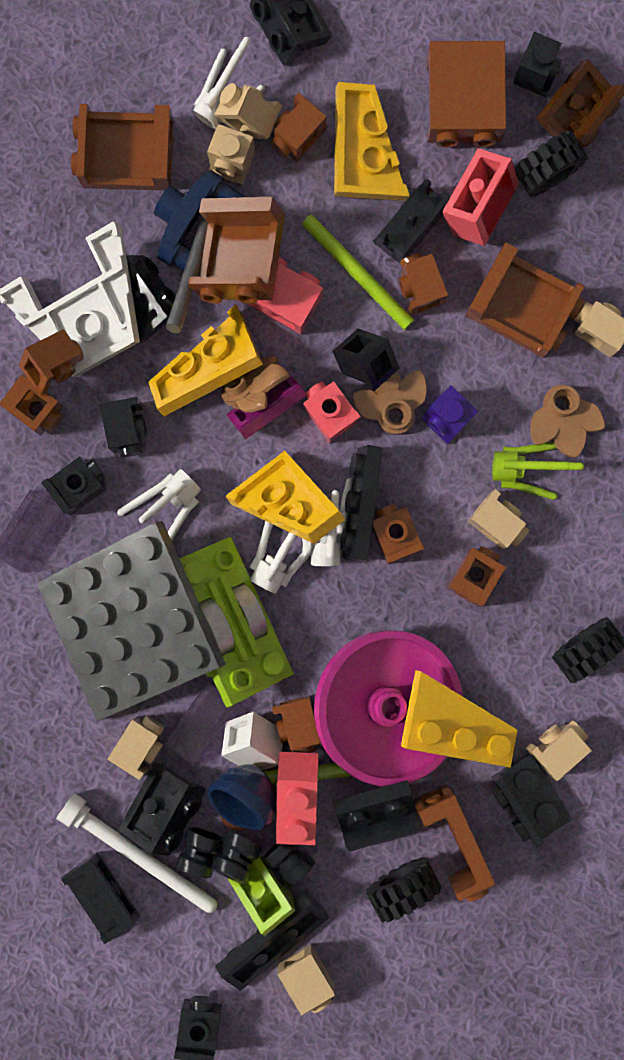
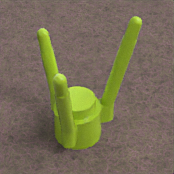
M553 441L542 445L503 447V451H494L492 480L501 481V488L517 489L536 496L556 500L558 497L556 493L516 481V478L523 479L525 469L569 471L583 470L585 466L583 463L525 461V456H518L557 449Z

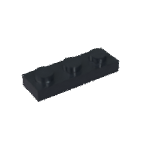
M366 445L358 448L357 453L352 455L350 475L354 476L352 490L348 491L345 499V512L349 513L347 528H343L340 537L341 550L344 551L343 559L368 561L383 447Z
M307 892L293 899L295 911L266 936H263L257 930L255 934L239 947L232 949L215 966L220 977L239 991L244 989L330 918L323 906Z

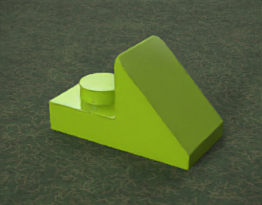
M260 854L258 859L252 861L249 867L250 877L246 885L228 880L260 933L266 936L295 911L292 893L277 881L272 871L262 861L263 857Z

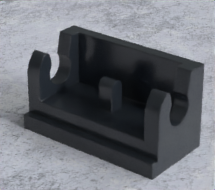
M425 179L415 189L373 241L375 245L399 264L402 259L411 255L443 216L442 211L451 197L444 190L439 194L435 193L431 189V181Z
M98 852L61 877L63 884L69 886L99 931L103 944L108 943L126 929L132 927L139 918L140 914Z

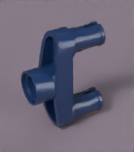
M208 170L203 174L186 195L172 186L167 187L154 209V215L168 223L160 242L157 259L168 266L174 264L184 271L191 251L189 247L185 246L184 240L201 215L199 213L201 199L247 196L224 182L225 178L213 170Z

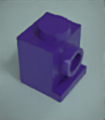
M450 385L428 408L427 412L421 417V420L448 444L478 413V410Z

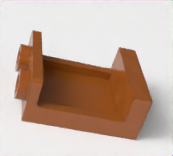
M430 41L427 53V71H429L428 143H436L439 147L449 148L457 146L459 142H473L476 147H491L496 142H501L506 130L505 41Z
M80 104L79 116H74L73 136L74 139H78L77 153H72L71 170L73 176H77L82 187L92 189L165 191L167 187L171 186L174 118L170 105H155L154 113L93 112L88 104Z
M273 197L201 199L199 213L207 221L208 226L199 277H189L188 286L202 301L218 304L222 300H237L242 303L254 304L258 300H272L285 214Z
M505 242L465 316L544 358L550 349L557 352L565 339L567 331L562 328L567 318L575 319L583 306L585 299L580 297L585 286L579 282L576 286H571L515 256L518 248Z
M446 784L413 799L425 827L446 818L467 866L465 869L448 876L458 901L467 899L468 902L487 895L489 892L488 888L494 886L495 882L458 801Z

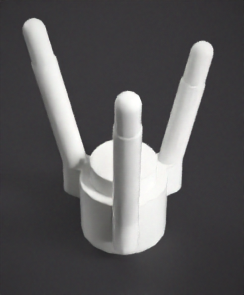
M249 37L243 38L213 88L227 54L226 49L222 48L204 88L194 103L193 114L212 129L216 130L217 125L220 123L228 127L214 114L220 102L221 92L250 44ZM259 85L257 89L263 93L265 86Z
M180 469L174 475L170 473L159 484L120 508L117 514L123 516L161 492L164 496L139 518V522L141 524L146 523L169 502L177 509L183 504V508L168 530L172 541L190 511L199 503L195 496L201 489Z
M347 478L345 481L340 512L345 520L314 544L302 538L303 555H311V565H341L343 550H341L340 537L343 528L346 527L348 513L345 512V499L348 491L352 490L353 480L351 478ZM334 490L331 493V502L339 509V492Z
M265 521L256 556L250 565V568L255 570L250 580L276 594L281 585L284 587L288 585L291 577L310 555H303L302 552L285 571L287 564L282 561L296 535L289 532L276 556L267 555L265 560H263L273 524Z

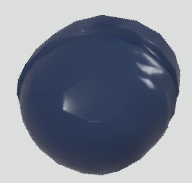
M244 764L228 769L218 779L214 780L207 790L208 798L215 810L222 818L234 826L250 830H260L268 826L273 820V814L277 805L276 791L268 776L255 765Z

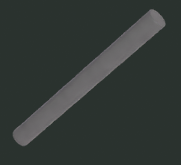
M201 217L166 324V329L172 333L181 332L194 292L188 286L189 277H198L200 273L208 226L207 221L203 217Z

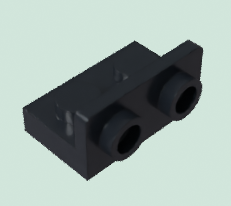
M313 0L250 1L249 6L253 17L260 24L272 50L277 54L283 66L291 64L298 52L327 44L332 36Z
M126 255L139 343H144L167 323L176 294L164 285L158 276L159 270L151 259L144 255Z
M531 753L513 762L511 768L505 767L491 776L496 784V787L491 789L503 810L510 806L517 818L511 823L524 843L530 839L538 848L544 844L541 839L572 820Z
M154 763L118 831L151 855L169 856L181 844L183 831L190 818L199 811L202 804L201 798L206 789L199 784L188 782L165 765Z
M408 780L333 801L345 846L349 852L421 831Z

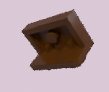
M589 59L580 61L536 119L552 137H557L564 131L565 133L568 130L573 131L584 148L596 139L599 133L597 129L604 120L612 116L621 105L620 100L624 96V85L611 86Z

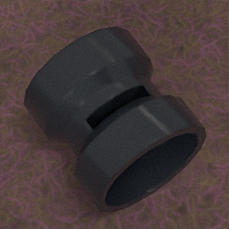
M189 827L185 836L187 845L185 851L179 854L176 862L177 868L197 877L211 878L214 872L211 866L215 855L222 849L224 838L202 828Z
M227 832L223 840L224 850L220 856L215 857L211 869L232 881L246 885L250 877L249 867L252 861L258 859L262 847L238 834Z
M275 844L263 856L262 861L269 869L279 868L277 872L280 874V881L289 889L311 870L315 860L308 853H302L300 850L296 851L297 845Z

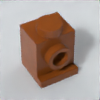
M298 92L294 97V109L292 111H284L274 125L275 137L270 141L272 148L282 157L287 158L289 155L298 162L326 131L327 116Z
M416 253L400 261L402 277L398 278V283L405 299L411 298L412 300L407 309L408 313L414 316L445 304L448 293L433 254L422 257L421 253Z
M62 329L26 347L18 366L41 396L47 393L52 381L55 380L56 383H61L70 378L76 371L74 368L76 363L83 360L84 354L80 345Z
M21 374L0 401V406L39 435H42L45 430L49 433L53 432L64 416L60 413L64 406L48 393L40 396L28 378ZM38 403L43 404L44 408L37 416H34L32 413L33 406Z
M395 503L375 511L377 519L373 520L372 529L386 564L424 549L407 507L398 510ZM395 524L401 526L403 529L402 537L399 539L392 538L389 534L390 526Z
M480 546L479 550L470 548L446 588L477 607H483L506 567L498 563L501 557L490 549ZM474 567L479 568L483 574L482 579L478 582L472 581L469 576L470 570Z
M310 695L273 704V714L281 713L283 718L276 721L281 743L288 742L292 752H314V745L320 744L321 741L316 729Z

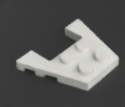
M113 221L85 238L102 271V275L46 308H42L27 277H19L0 289V302L6 304L16 314V319L24 327H28L40 340L64 329L68 336L80 345L84 358L76 363L74 367L76 371L72 377H78L140 342L123 232L118 222Z

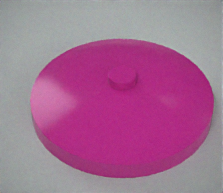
M380 630L353 639L343 646L329 661L317 686L314 718L322 746L333 762L343 771L363 782L377 786H387L405 780L412 783L431 773L447 757L401 747L415 670L425 673L463 696L456 670L447 656L433 643L408 632Z

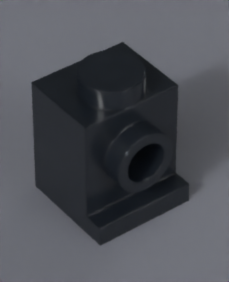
M534 32L521 60L513 84L547 97L563 61L556 57L562 43Z
M359 328L332 351L342 374L366 383L369 390L372 391L378 389L400 369L389 339Z
M137 396L99 404L108 449L113 453H120V457H131L143 453L141 437L147 436V429L143 415L136 414V411L143 410L142 402Z
M80 456L51 478L41 482L63 513L70 516L107 489L101 482L106 476L93 459L87 462ZM74 476H80L82 480L81 486L78 489H71L69 484Z
M193 996L191 1000L184 999L174 1059L214 1060L222 1004L214 1003V999L207 996ZM201 1026L205 1033L192 1032L191 1028Z

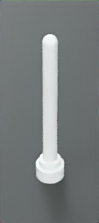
M76 793L71 796L56 819L67 827H70L71 824L76 828L82 826L205 912L212 913L217 909L216 899L89 813L91 809L85 805L87 801Z

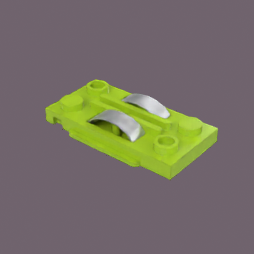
M228 537L179 558L226 665L205 674L207 677L213 678L225 706H233L293 675L292 668L232 538Z

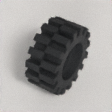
M568 130L566 133L564 131L557 137L550 138L547 143L539 145L537 150L527 154L528 157L522 159L514 169L528 195L536 197L540 193L543 194L548 191L549 188L555 187L560 181L566 180L570 174L575 173L579 167L586 163L588 155L573 131Z
M605 617L589 625L587 629H583L578 635L568 640L569 642L563 644L554 653L552 659L569 682L576 683L578 680L585 679L587 675L590 676L595 673L598 668L604 667L608 661L613 660L617 656L616 654L624 650V637L612 621Z
M419 858L418 860H411L408 864L404 863L399 868L389 871V874L379 877V881L373 882L366 889V895L380 921L388 923L393 919H401L405 914L410 915L414 913L413 910L424 907L426 902L432 901L435 895L441 892L442 886L426 858Z

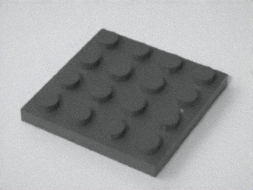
M163 521L155 522L37 582L96 721L226 665Z

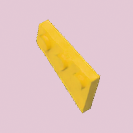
M338 82L335 88L334 196L406 201L410 195L406 184H403L399 172V160L396 151L393 152L387 134L388 126L375 85Z
M237 304L226 312L229 318L216 329L210 326L201 334L204 340L189 353L181 352L148 382L156 407L163 416L263 365L244 315Z
M283 451L226 495L231 505L313 544L345 520L338 508L286 451Z
M415 670L401 747L511 768L518 730L425 673Z

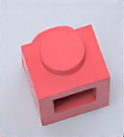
M321 381L306 392L308 400L303 403V408L329 443L360 421L361 416L354 410L334 381L327 386ZM327 401H332L336 404L337 409L335 412L328 414L323 411L322 405Z

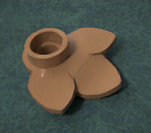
M276 356L261 358L263 365L225 384L221 397L227 405L237 410L241 409L242 412L259 411L267 407L268 398L266 393L282 381L288 379L290 375L285 368L277 364L278 358Z
M420 370L410 373L403 380L395 372L375 391L360 390L354 392L353 400L355 407L364 418L378 421L380 427L385 432L392 435L403 434L414 423V411L425 401L426 381ZM393 410L400 411L403 415L402 421L399 423L392 422L389 419V413Z
M557 385L548 390L543 399V407L532 416L530 435L535 445H542L552 440L555 447L561 453L571 458H576L584 448L586 432L601 431L605 428L601 411L594 403L581 400L577 391L570 386ZM558 399L564 400L567 403V409H559L555 401Z

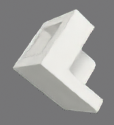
M254 711L227 721L221 756L238 766L252 764L262 771L278 766L279 752H282L283 743H281L277 726Z

